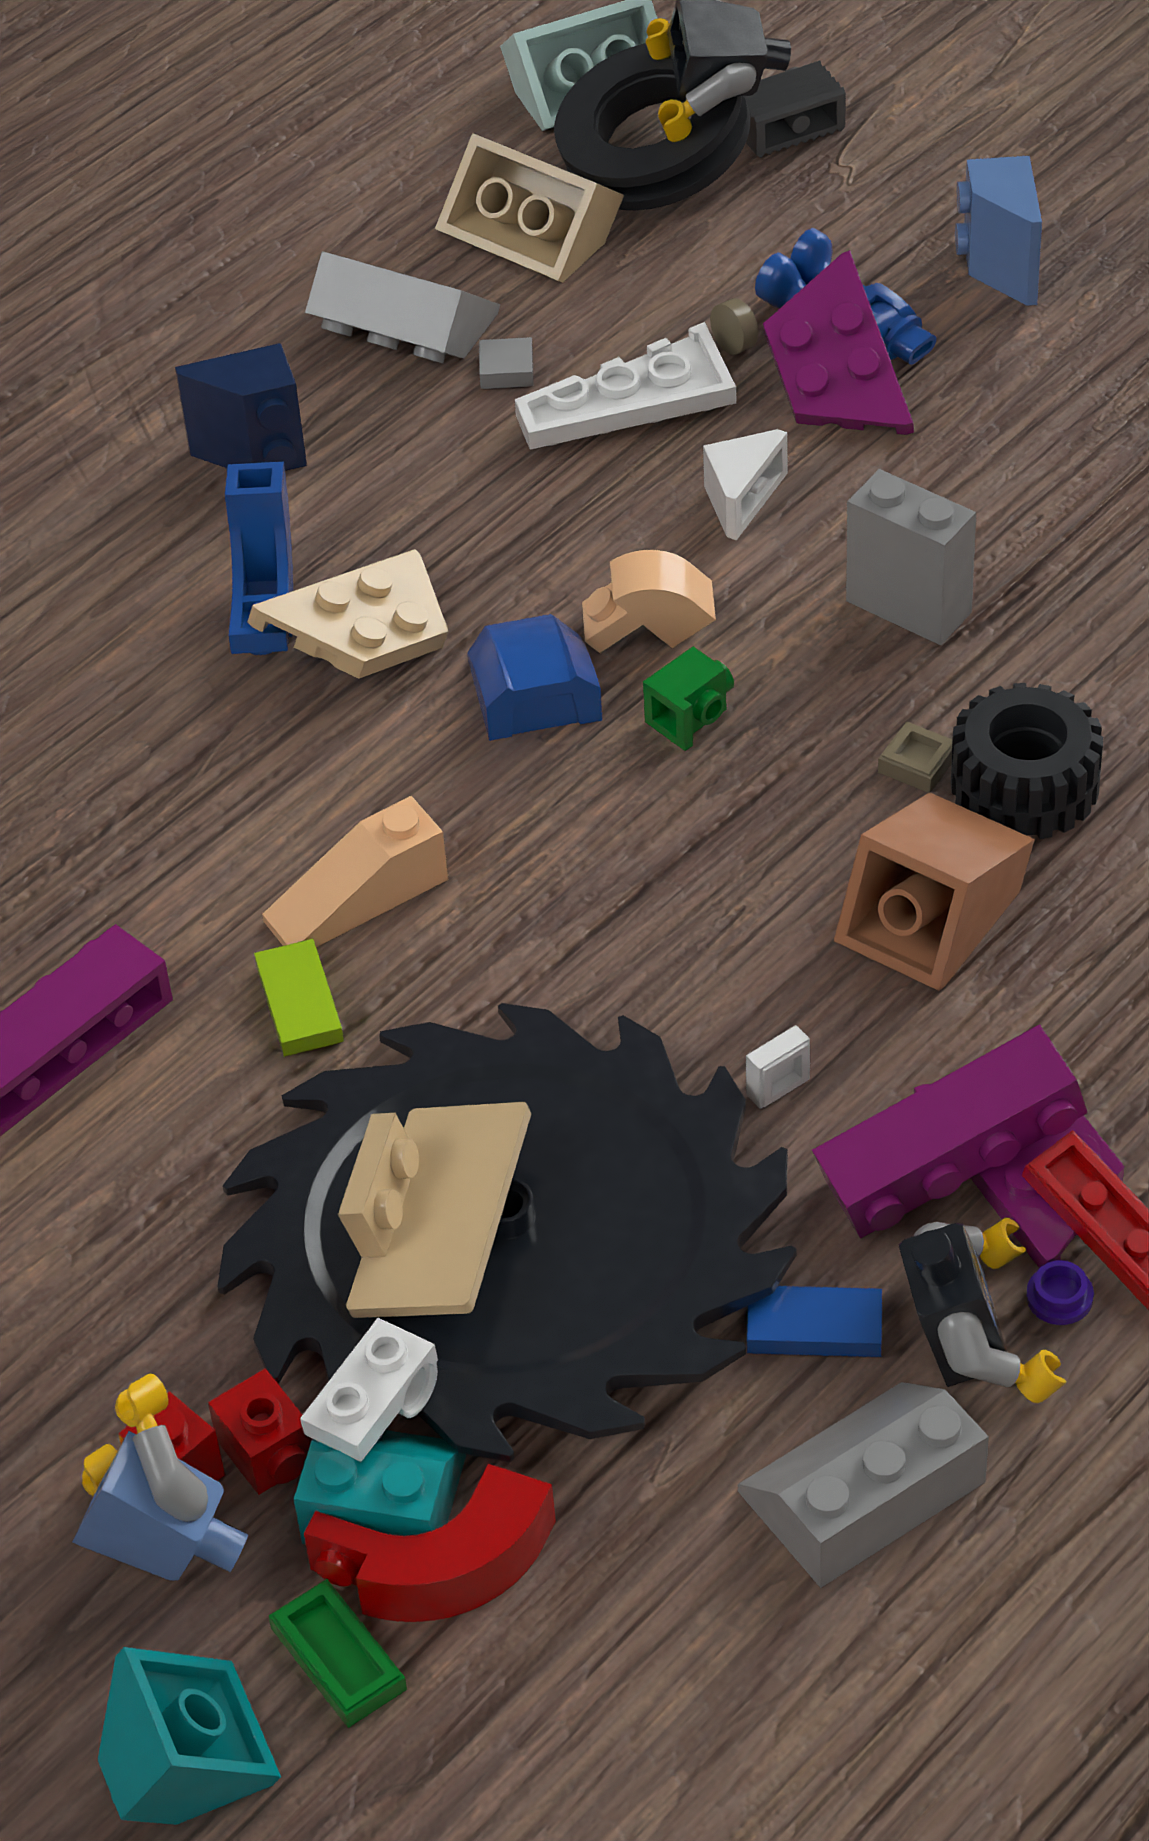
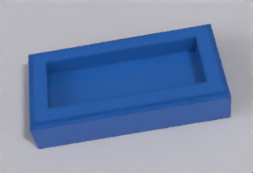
M777 1286L773 1294L748 1305L747 1353L881 1357L882 1289Z

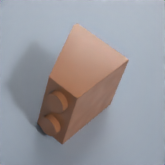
M927 793L861 834L834 942L940 991L947 985L1019 894L1035 839L933 793Z

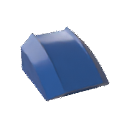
M549 614L487 625L467 652L489 741L512 737V734L551 727L602 721L601 688L586 645L578 633L554 615Z

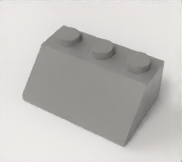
M322 251L305 313L322 317V329L351 337L353 327L369 331L367 342L397 350L401 340L415 344L413 355L444 363L446 354L463 359L467 356L498 315L500 304L462 290Z
M901 1382L738 1484V1492L817 1585L822 1588L986 1482L989 1436L945 1389Z

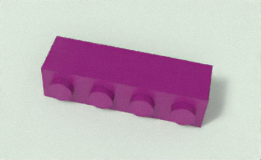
M117 924L113 925L98 938L87 942L76 955L50 975L40 978L29 991L7 1008L0 1011V1136L173 1001L165 960Z
M1039 1024L812 1149V1152L826 1183L861 1239L875 1230H885L894 1226L903 1218L904 1214L931 1199H940L952 1194L959 1188L962 1182L987 1168L998 1167L1008 1163L1020 1150L1045 1136L1057 1135L1066 1131L1074 1124L1076 1119L1088 1112L1077 1079Z

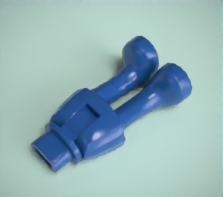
M811 228L799 237L793 247L790 258L779 252L771 255L764 262L756 278V295L771 306L781 308L831 263L833 249L828 236L817 229ZM874 283L868 286L863 285L890 360L899 357L913 365L926 356L934 348L936 336L922 328L921 318L916 316L910 305L881 283Z

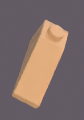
M412 796L361 820L262 914L263 922L283 946L314 939L315 945L318 947L448 880L443 831Z

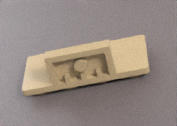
M525 1102L416 1108L409 1112L404 1128L396 1113L371 1114L338 1213L362 1257L346 1304L353 1318L467 1314L474 1309L531 1117V1112Z

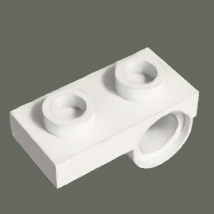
M377 1318L300 1418L304 1434L362 1462L398 1413L407 1418L414 1417L428 1402L434 1390L438 1372L436 1364L438 1358L435 1345Z

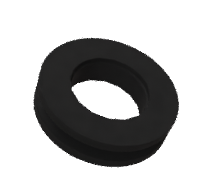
M646 43L620 51L598 63L571 87L560 104L554 124L555 141L568 172L624 195L618 210L638 211L659 208L684 200L708 187L735 162L745 146L750 130V112L745 97L735 96L726 99L701 116H698L696 113L693 114L690 118L691 132L681 141L671 142L668 138H665L655 144L637 148L616 147L609 144L608 142L615 129L630 115L650 105L663 103L668 100H678L680 102L687 100L686 97L678 96L671 55L664 59H653L649 54Z

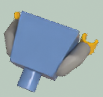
M147 1374L131 1383L128 1389L121 1392L115 1404L117 1416L127 1426H136L138 1434L128 1431L118 1451L111 1444H105L84 1459L82 1485L93 1499L72 1542L168 1580H179L194 1555L231 1572L245 1545L248 1533L213 1517L224 1493V1488L218 1481L178 1459L166 1426H158L153 1417L168 1406L167 1391L156 1375Z

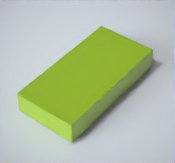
M314 939L254 953L257 971L284 1057L344 1042L342 1026Z

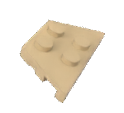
M415 549L254 604L248 619V623L261 632L264 631L268 624H272L297 636L294 648L310 656L325 659L335 668L358 679L441 649L448 634V628L422 557Z

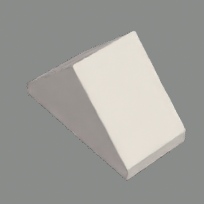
M776 429L703 446L704 487L728 538L734 540L739 538L788 474L787 432Z

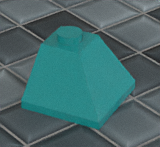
M123 1647L115 1656L98 1762L121 1820L177 1825L271 1787L281 1778L232 1661Z

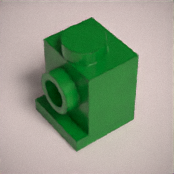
M692 646L643 681L645 723L682 750H688L693 746V734L703 726L714 723L727 710L726 693L734 688V679L731 672L722 662L712 660Z

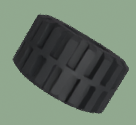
M1013 683V688L1005 690L1002 686L990 689L988 697L976 696L969 701V709H962L957 716V724L953 727L951 792L953 795H956L955 804L1026 836L1037 835L1039 839L1050 838L1054 830L1058 829L1065 833L1075 828V820L1084 821L1091 813V805H1096L1099 796L1103 750L1102 726L1098 718L1091 717L1092 709L1085 702L1074 703L1075 695L1065 690L1056 693L1051 691L1052 686L1039 684L1038 688L1027 687L1026 683Z

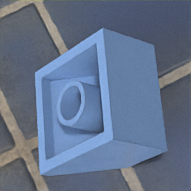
M1030 156L968 159L966 181L957 182V209L959 214L965 213L964 223L955 224L957 255H966L969 276L1027 306L1037 305L1042 219Z

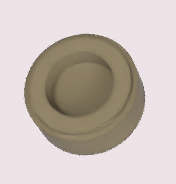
M732 298L713 307L710 315L711 329L717 343L723 350L731 355H736L755 346L758 339V324L754 313L746 303L740 299Z

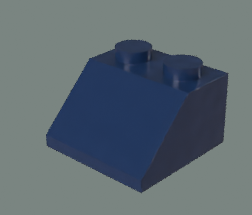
M281 343L175 367L187 444L192 457L225 468L228 467V464L284 462L285 471L307 466L297 386Z

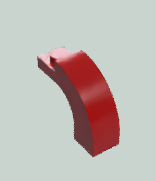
M488 1464L468 1504L454 1519L435 1530L408 1536L378 1532L315 1511L304 1532L310 1569L317 1572L324 1580L328 1579L334 1585L343 1587L350 1586L351 1584L356 1585L363 1615L396 1622H424L454 1617L476 1609L500 1596L529 1570L543 1549L556 1522L553 1488L550 1483Z

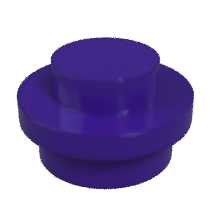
M1057 1260L1044 1264L1033 1274L1027 1285L1026 1300L1030 1310L1039 1319L1050 1324L1068 1325L1078 1322L1089 1313L1093 1305L1094 1290L1090 1280L1079 1266L1068 1261Z

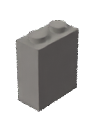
M878 469L847 501L846 601L934 643L942 645L972 613L976 512Z

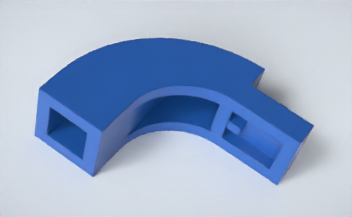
M284 462L228 464L225 501L232 558V604L229 625L231 654L251 653L253 655H266L272 652L288 651L289 637H293V634L272 624H268L264 631L261 632L248 623L252 605L293 591L291 529Z

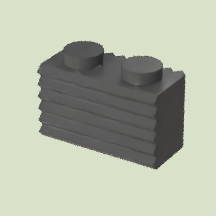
M820 60L801 67H792L783 73L761 79L757 92L751 96H744L750 112V130L746 143L760 158L765 153L771 155L774 150L780 152L783 147L789 149L792 144L797 146L801 141L806 143L810 138L815 140L819 135L824 137L827 132L833 134L836 129L842 131L845 127L846 93L844 87H840L839 81L836 82L834 76L831 77L830 71H827L826 67L822 66Z

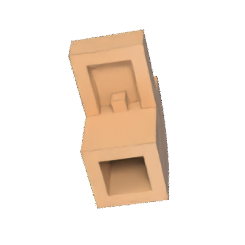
M660 550L634 551L611 560V583L605 587L598 588L589 598L582 602L585 642L599 653L642 625L671 648H674L716 620L712 580L686 559Z

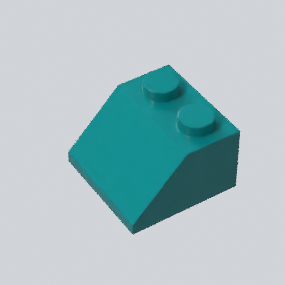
M385 1430L382 1434V1441H377L362 1462L339 1450H335L313 1439L294 1496L302 1544L306 1545L304 1532L315 1511L378 1532L400 1536L422 1534L445 1525L449 1520L466 1454L458 1453L444 1439Z

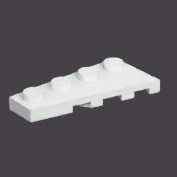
M703 322L689 328V337L671 344L667 338L647 345V354L626 363L620 357L600 364L601 369L597 375L587 379L573 375L515 399V411L529 449H535L736 404V386L706 323Z

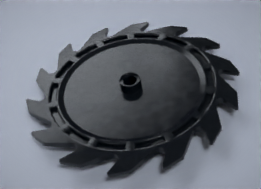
M506 1003L498 1005V1013L514 1035L505 1040H497L432 1022L380 1031V1042L409 1057L410 1060L395 1065L323 1071L281 1095L284 1107L317 1110L326 1114L317 1120L250 1149L223 1184V1191L227 1196L261 1188H272L276 1191L223 1245L217 1285L218 1292L225 1295L254 1275L266 1273L273 1276L253 1340L264 1368L267 1369L278 1384L295 1356L300 1352L308 1350L315 1351L322 1356L329 1381L376 1319L380 1318L435 1345L438 1358L436 1362L438 1371L436 1384L428 1402L417 1415L458 1453L511 1462L515 1458L514 1451L495 1425L501 1418L514 1416L587 1439L641 1430L645 1426V1417L610 1398L609 1394L622 1388L703 1382L746 1355L744 1342L706 1338L698 1335L696 1332L708 1324L773 1294L797 1256V1250L792 1245L755 1254L746 1253L741 1250V1247L787 1196L788 1149L781 1147L752 1167H741L735 1164L734 1158L745 1115L746 1099L726 1067L718 1066L704 1093L696 1096L683 1093L678 1086L661 1037L624 1015L618 1017L620 1045L616 1049L609 1051L599 1050L550 1010ZM525 1102L531 1112V1117L474 1309L467 1314L353 1318L346 1304L362 1257L338 1213L371 1114L396 1113L404 1128L409 1112L416 1108ZM382 1435L377 1441H382Z

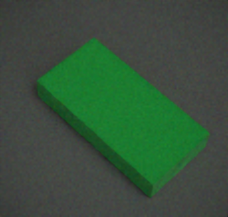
M325 1579L268 1616L272 1631L347 1728L407 1690L405 1676L328 1579Z

